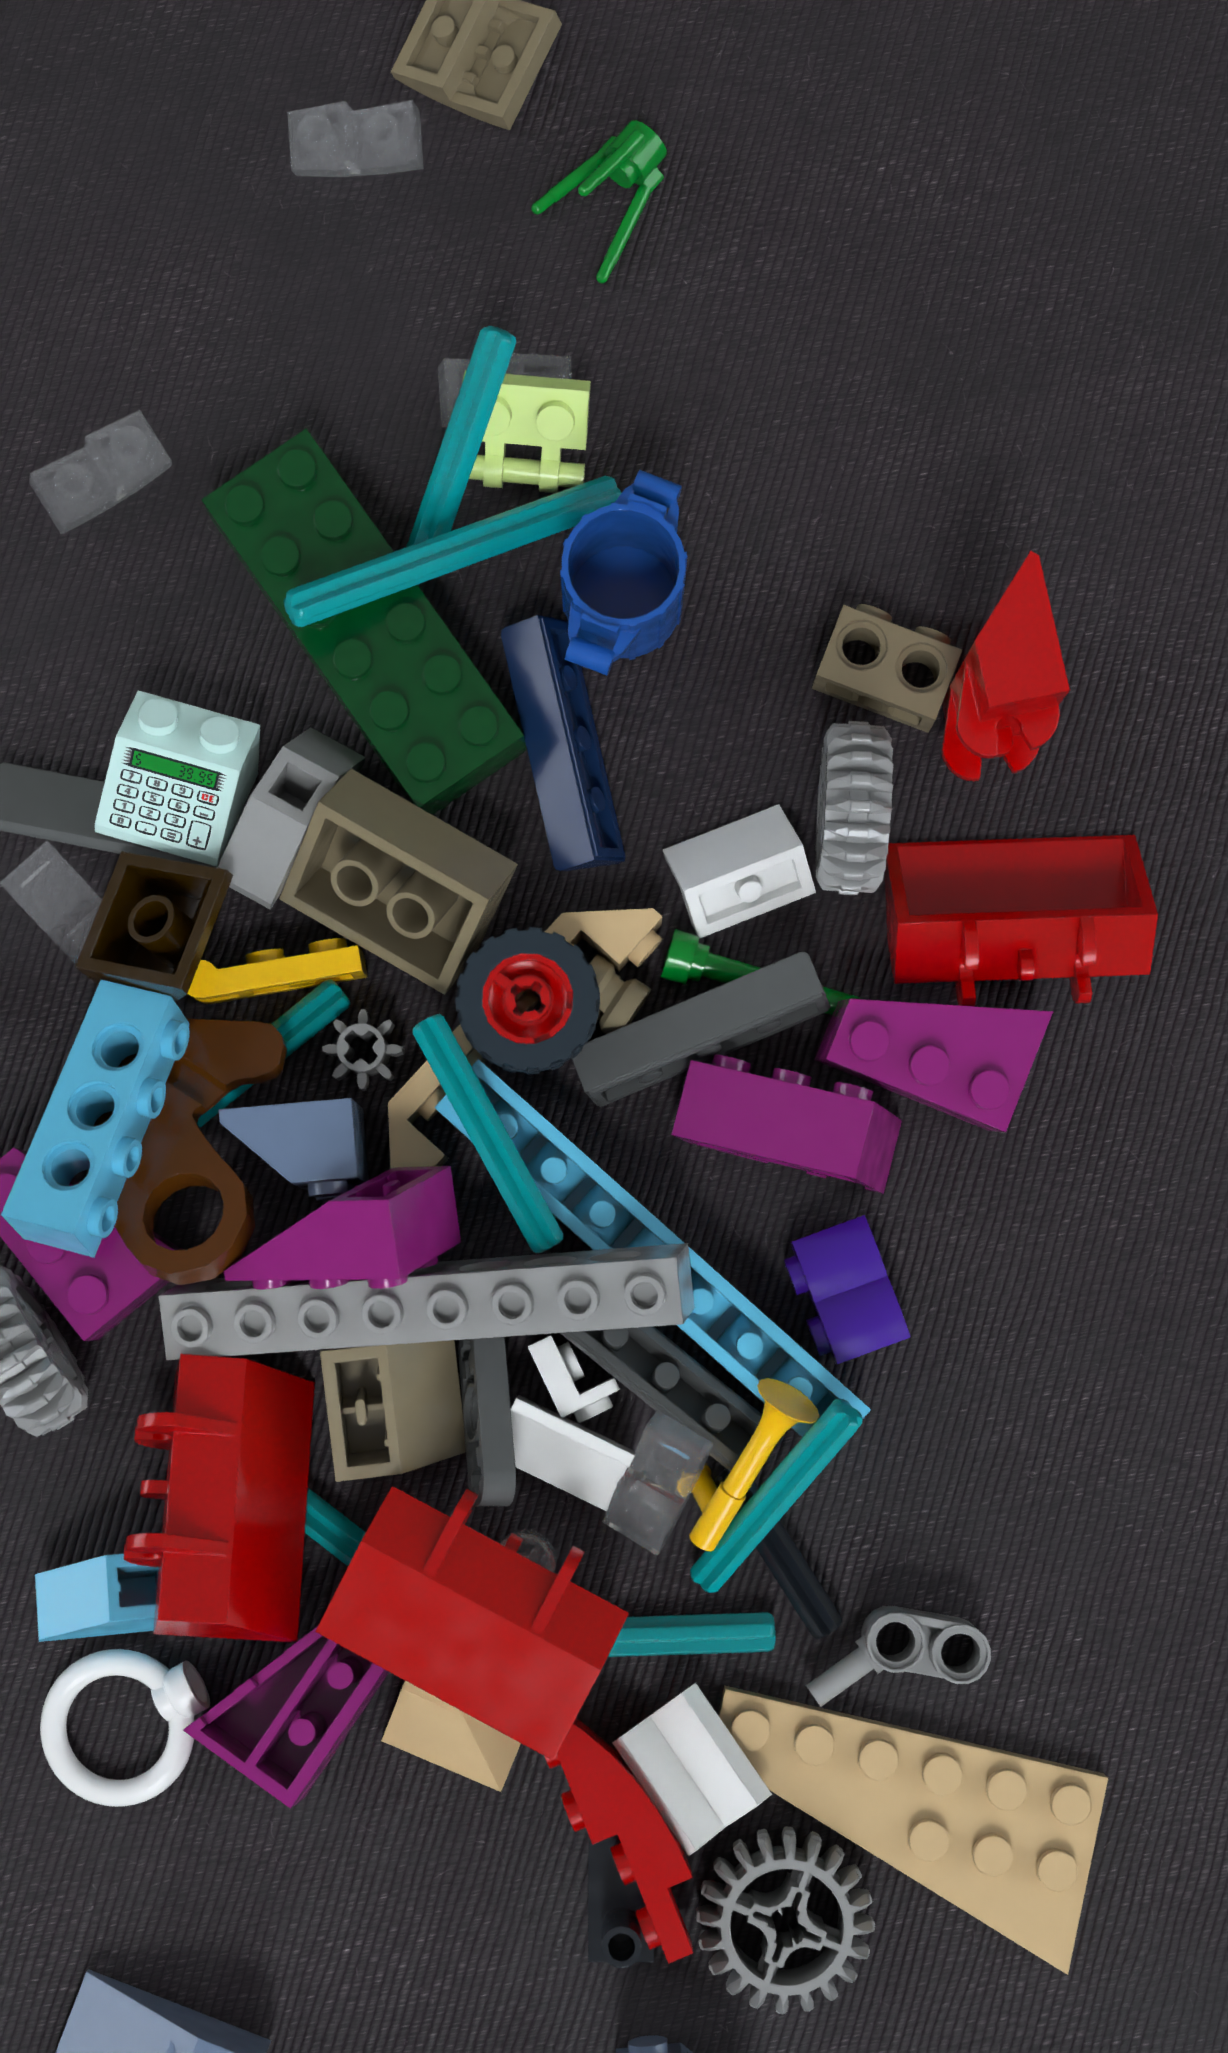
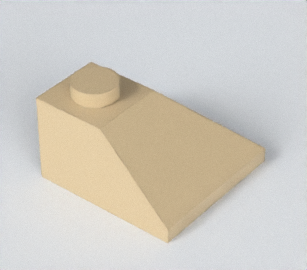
M407 1681L403 1684L381 1740L500 1792L521 1745L520 1742Z

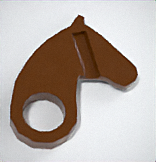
M187 1019L190 1024L187 1049L180 1060L174 1061L165 1084L166 1098L163 1108L156 1118H151L141 1142L142 1157L139 1167L132 1177L126 1179L117 1201L118 1215L115 1228L126 1247L152 1276L178 1285L215 1279L238 1261L246 1249L255 1229L253 1196L230 1166L214 1150L197 1122L203 1114L215 1106L229 1092L242 1085L261 1084L279 1076L284 1066L287 1048L283 1036L272 1024L255 1021ZM137 1054L127 1056L118 1067L131 1063ZM113 1111L101 1115L96 1120L94 1126L105 1123L111 1117ZM188 1186H206L218 1191L224 1203L222 1220L214 1234L205 1242L188 1250H169L156 1244L152 1232L154 1216L162 1202L171 1194Z

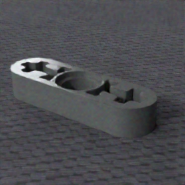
M504 1337L459 1340L458 1357L469 1490L479 1494L474 1504L475 1507L510 1506L514 1499L516 1488V1467Z

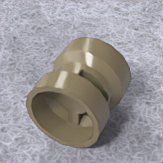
M597 954L590 964L595 971L600 992L599 1025L601 1032L606 1035L631 1024L648 997L651 988L637 979H630L624 982L615 973L614 964Z

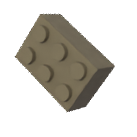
M350 769L318 801L279 899L445 995L459 978L460 973H463L467 965L466 961L472 952L476 953L518 864L355 770Z

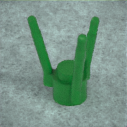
M631 120L617 137L611 136L597 153L533 203L531 210L534 214L539 215L580 183L582 184L578 187V193L581 196H587L608 177L624 188H630L634 183L639 186L596 275L598 283L604 284L608 280L650 194L664 179L657 166L667 155L666 147L651 128L642 122Z

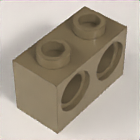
M858 604L856 609L843 605L812 689L929 733L941 708L962 649L951 646V639L937 630L919 626L916 627L915 631L893 624L891 623L892 616L874 606ZM853 640L864 641L872 647L876 659L867 665L854 664L845 657L842 647L847 642ZM912 662L922 663L931 670L934 683L924 688L914 687L903 677L902 667Z

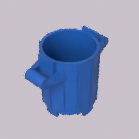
M639 470L634 483L625 488L614 503L582 516L581 521L573 528L569 537L565 539L563 543L562 570H560L562 607L569 623L568 637L570 643L566 651L565 660L608 676L613 662L619 658H629V660H632L656 648H661L664 642L670 638L676 625H679L687 568V552L684 551L681 539L677 534L679 517L677 501L682 485Z

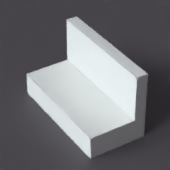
M779 804L663 849L665 859L680 887L691 924L699 939L816 893L803 844Z
M518 1395L511 1408L515 1467L607 1511L627 1467H630L635 1456L634 1450L566 1417L561 1418L559 1414Z
M696 1683L612 1742L646 1794L657 1806L661 1816L688 1856L700 1849L725 1827L759 1806L772 1795Z

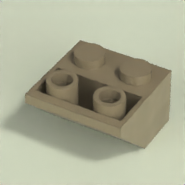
M455 1340L320 1350L336 1482L403 1474L466 1452Z

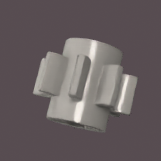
M361 1009L358 1015V1024L347 1027L342 1021L337 1019L333 1022L336 1030L341 1035L338 1038L337 1044L322 1046V1051L330 1056H338L342 1062L333 1072L332 1076L338 1081L342 1080L352 1071L357 1075V1083L362 1091H367L370 1076L380 1073L389 1081L394 1079L392 1072L386 1066L390 1056L398 1057L404 1055L405 1049L396 1044H388L385 1039L392 1033L395 1027L390 1019L384 1021L376 1029L370 1025L368 1012L365 1009ZM358 1036L366 1042L374 1037L378 1038L372 1047L378 1057L371 1064L362 1059L357 1060L354 1064L350 1063V1060L355 1055V1051L350 1044Z

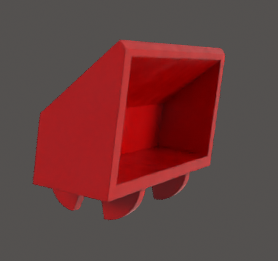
M1030 551L980 631L942 702L946 721L941 755L948 769L954 775L966 781H979L982 764L981 758L991 759L1003 756L1012 774L1025 769L1036 757L1039 747L1044 745L1057 729L1060 716L1059 704L1070 691L1040 557L1033 551Z
M1135 835L888 843L886 870L884 872L887 937L894 984L955 982L958 1005L975 1006L976 992L974 981L1012 979L1023 981L1041 978H1069L1073 1001L1075 1004L1091 1002L1092 987L1090 977L1150 975L1158 912Z
M180 1354L175 1374L172 1412L147 1413L137 1417L134 1441L146 1447L169 1450L166 1481L143 1480L141 1481L140 1489L141 1497L165 1500L162 1533L129 1535L126 1537V1545L124 1547L125 1561L142 1566L159 1567L153 1634L280 1642L298 1641L314 1382L249 1359Z
M392 1486L362 1538L315 1632L545 1757L554 1760L594 1685L629 1613L570 1582L585 1552L580 1548L572 1546L561 1569L556 1574L517 1553L523 1541V1538L511 1533L506 1545L503 1546L465 1525L479 1494L466 1489L451 1517Z

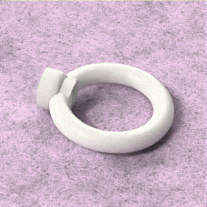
M124 1649L98 1651L80 1658L65 1669L56 1679L43 1705L40 1735L43 1751L49 1766L69 1790L83 1799L96 1804L114 1807L129 1806L156 1797L172 1785L189 1760L194 1738L184 1732L183 1729L195 1721L194 1716L210 1707V1698L205 1683L196 1668L189 1661H184L168 1669L164 1664L146 1654ZM106 1676H126L144 1683L151 1689V1695L159 1713L169 1723L168 1741L163 1754L148 1771L134 1778L115 1780L104 1778L91 1772L77 1759L69 1744L66 1724L73 1700L88 1684Z

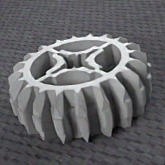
M849 721L848 724L833 723L825 734L818 785L815 843L816 878L822 890L838 891V894L858 895V892L874 893L883 881L890 833L894 765L892 763V738L884 726L870 725L868 722Z
M0 1266V1405L6 1416L13 1418L19 1428L26 1430L27 1433L36 1437L43 1436L51 1430L61 1429L75 1420V1415L87 1408L88 1388L84 1383L85 1376L78 1368V1360L70 1351L66 1340L47 1313L44 1304L38 1301L31 1288L25 1286L20 1276L15 1275L12 1270Z
M787 1826L783 1828L781 1833L782 1846H772L766 1829L757 1831V1841L760 1850L752 1854L745 1842L741 1839L733 1843V1850L740 1863L734 1866L728 1860L721 1857L714 1861V1870L725 1883L704 1880L701 1885V1894L716 1904L703 1905L696 1908L697 1922L713 1927L705 1930L698 1936L700 1949L706 1951L719 1950L708 1962L711 1973L719 1975L733 1969L726 1982V1989L731 1995L740 1993L750 1983V2006L759 2009L764 2003L767 1993L774 1994L776 2012L782 2015L788 2010V1996L799 1995L800 2004L804 2011L810 2012L813 2010L814 2001L811 1991L819 1987L828 2000H835L838 1997V1992L831 1978L837 1974L843 1980L853 1983L858 1977L856 1969L846 1959L847 1956L856 1959H867L870 1954L868 1944L853 1935H865L875 1930V1922L871 1916L856 1913L872 1904V1897L868 1889L858 1888L850 1890L862 1878L858 1866L853 1864L837 1871L844 1858V1852L841 1847L834 1845L828 1848L821 1857H818L821 1849L820 1835L813 1831L810 1832L804 1841L803 1847L797 1848L794 1828ZM780 1869H792L791 1873L787 1872L781 1886L774 1891L764 1893L751 1889L749 1893L743 1892L747 1885L765 1873ZM812 1875L821 1880L837 1899L838 1921L836 1928L824 1924L821 1916L814 1914L807 1908L810 1896L808 1886ZM794 1900L793 1908L799 1924L794 1929L788 1924L789 1931H779L776 1939V1929L771 1915L776 1910L782 1915L781 1908L791 1907ZM733 1911L746 1915L747 1922L755 1925L764 1933L760 1944L762 1953L758 1963L741 1950L731 1933L730 1927ZM823 1946L826 1947L817 1958L805 1965L791 1969H778V1967L783 1968L789 1954L796 1949L808 1947L820 1951Z

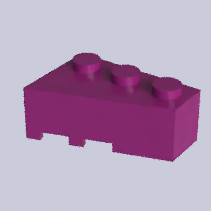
M865 999L840 1000L832 1014L814 1060L985 1130L1006 1132L1053 1012Z
M714 1054L712 1064L690 1061L671 1135L693 1145L766 1164L770 1162L807 1171L806 1174L824 1179L829 1176L865 1186L864 1189L884 1194L902 1120L876 1102L871 1101L872 1090L842 1082H835L833 1092L810 1087L812 1079L810 1076L780 1068H774L772 1078L749 1073L750 1063Z
M12 1148L0 1158V1237L82 1340H99L166 1286L169 1281L149 1274L126 1247L115 1226L108 1237L102 1238L95 1258L23 1239L1 1216L28 1152ZM72 1178L69 1186L76 1185L79 1182ZM152 1231L157 1245L169 1250H184Z
M317 1627L260 1672L236 1688L203 1716L183 1729L188 1735L290 1809L306 1797L389 1674L387 1670L316 1633Z

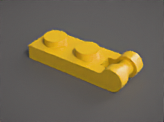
M333 938L308 944L309 954L285 958L283 949L261 950L245 955L247 963L245 965L221 969L216 968L206 960H200L187 994L204 1004H216L315 987L328 979L338 983L368 978L364 953L358 945L347 947L346 938Z

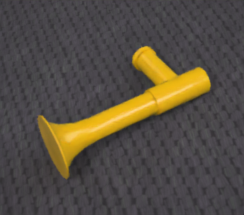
M770 1378L759 1381L757 1385L758 1391L765 1402L762 1418L725 1481L720 1483L718 1488L711 1477V1470L707 1463L695 1461L684 1468L682 1478L685 1484L690 1487L702 1512L689 1534L692 1543L700 1549L710 1552L714 1551L745 1501L747 1491L786 1431L799 1422L811 1424L818 1420L820 1415L813 1402L791 1385Z

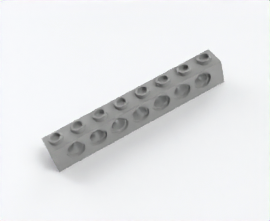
M688 1243L442 1261L431 1267L414 1270L408 1274V1281L402 1285L383 1289L368 1287L366 1279L350 1280L345 1285L328 1289L310 1288L309 1280H292L286 1286L260 1290L253 1288L252 1281H225V1278H216L191 1284L176 1285L159 1295L166 1360H178L180 1354L221 1357L681 1325L685 1323L695 1308Z

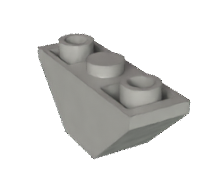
M311 727L285 744L250 795L217 867L226 869L233 874L229 887L271 910L283 891L318 801L350 769L359 772L365 763L366 757Z

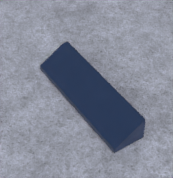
M536 615L505 627L501 631V638L554 867L559 871H571L625 862L626 856L582 667L565 660L566 651L570 643L568 637L569 623L565 620Z

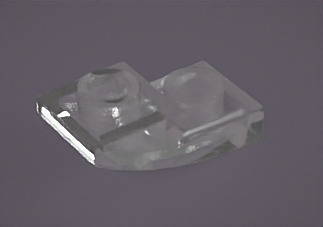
M412 100L353 111L346 101L287 112L291 171L296 176L351 177L424 169L420 110Z
M138 410L86 435L85 447L31 472L30 485L62 535L100 515L143 488L170 468L172 460L142 412Z

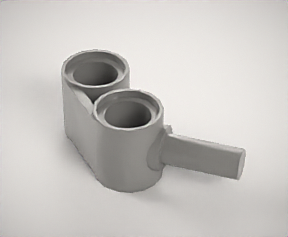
M882 1606L873 1610L865 1618L861 1628V1638L855 1641L859 1647L806 1686L820 1707H822L873 1669H875L877 1674L883 1670L891 1673L911 1672L944 1678L955 1684H970L980 1679L987 1671L991 1661V1648L986 1637L969 1621L960 1617L898 1606ZM891 1622H900L907 1625L909 1642L902 1652L895 1655H886L878 1651L876 1638L884 1625ZM955 1634L969 1635L973 1641L971 1658L960 1666L944 1664L941 1656L944 1642Z

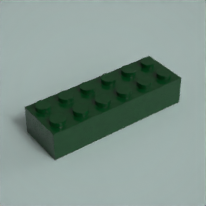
M307 429L201 499L215 526L409 802L434 815L526 751L523 733L418 585L304 627L292 624L283 603L286 593L290 589L394 552Z

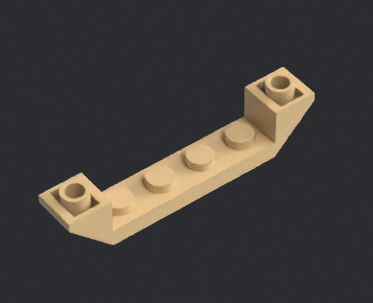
M653 908L561 913L545 932L550 934L556 932L564 936L565 940L573 946L583 939L604 959L614 964V968L620 972L629 961L639 967L659 946L663 938L656 931L662 926L663 917ZM526 989L518 994L516 1005L521 1013L531 1011L540 1000L533 993L534 990ZM459 1025L453 1031V1034L470 1065L472 1066L478 1059L484 1063L486 1060L472 1047L461 1025ZM428 1061L417 1070L388 1102L391 1168L443 1166L449 1159L412 1125L420 1115L427 1121L431 1120L438 1113L434 1107L446 1095Z

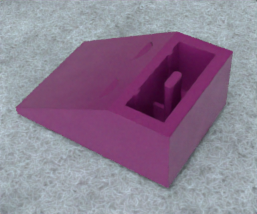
M451 1166L395 1167L328 1201L224 1271L225 1281H252L253 1288L260 1290L286 1286L292 1280H309L310 1288L313 1289L339 1287L347 1284L350 1280L367 1279L368 1287L374 1289L391 1288L406 1283L408 1281V1274L416 1269L436 1265L439 1262V1255L461 1243Z

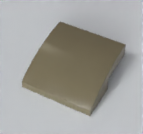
M426 0L391 73L396 80L437 102L478 120L510 131L562 23L555 10L521 0Z

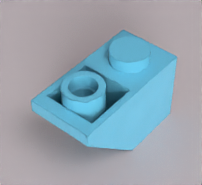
M113 1554L35 1574L39 1642L153 1631L159 1567L132 1564L124 1560V1554Z

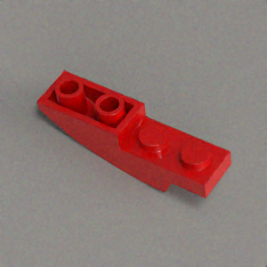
M576 1718L554 1760L545 1757L550 1769L559 1765L562 1766L571 1790L560 1795L572 1828L575 1832L586 1828L592 1845L618 1835L621 1843L611 1846L610 1850L624 1885L626 1886L636 1881L646 1905L636 1910L635 1913L649 1949L662 1946L668 1964L693 1954L690 1935L670 1888L693 1878L691 1866L679 1841L661 1816L657 1806L646 1794L626 1762L608 1743Z

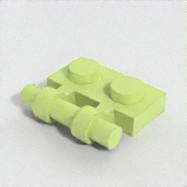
M505 374L482 442H485V455H477L469 479L483 480V486L491 488H503V482L539 485V492L558 493L559 487L572 488L583 484L585 464L561 462L562 448L586 450L591 381ZM506 444L541 446V460L505 457Z

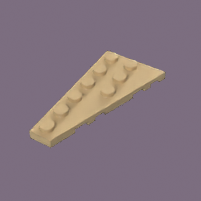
M724 1685L718 1716L771 1792L1068 1975L1108 1777L1104 1773Z

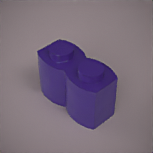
M865 1215L790 1243L794 1255L783 1259L796 1295L808 1292L817 1316L807 1319L806 1322L819 1356L831 1352L835 1364H840L911 1337Z

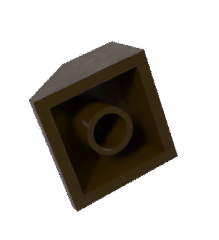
M122 851L75 968L97 985H99L100 980H106L172 996L175 1002L187 995L233 874L226 869Z

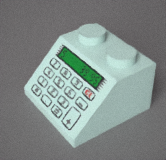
M138 690L115 738L95 820V832L218 867L258 775L260 725Z

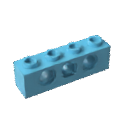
M100 980L1 1213V1216L23 1239L95 1258L102 1238L108 1237L112 1232L118 1215L117 1201L126 1179L132 1177L139 1167L142 1157L141 1142L151 1118H156L163 1108L166 1098L165 1084L174 1061L180 1060L183 1057L188 1046L190 1024L172 996ZM137 1054L131 1063L118 1067L127 1056ZM113 1111V1114L105 1123L94 1126L96 1120L101 1115ZM89 1169L87 1176L80 1183L69 1186L76 1174Z

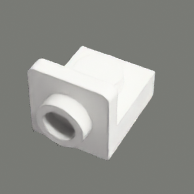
M549 1336L528 1346L561 1418L574 1413L578 1423H581L613 1407L608 1395L620 1390L615 1377H611L578 1393L574 1382L585 1376L569 1342L556 1347L552 1336Z

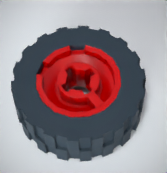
M529 927V930L517 931V928L505 930L504 935L495 939L493 936L483 942V947L476 953L472 952L466 961L467 965L463 974L460 973L457 982L458 992L457 997H455L459 1023L472 1047L489 1063L500 1066L505 1071L540 1074L541 1071L555 1070L563 1066V1063L572 1057L574 1059L582 1051L586 1042L591 1039L595 1030L600 1008V992L595 971L592 965L585 959L584 953L576 945H571L565 940L564 936L556 932L550 934L543 932L542 928ZM526 989L536 991L541 998L539 1010L521 1013L516 1005L518 994Z

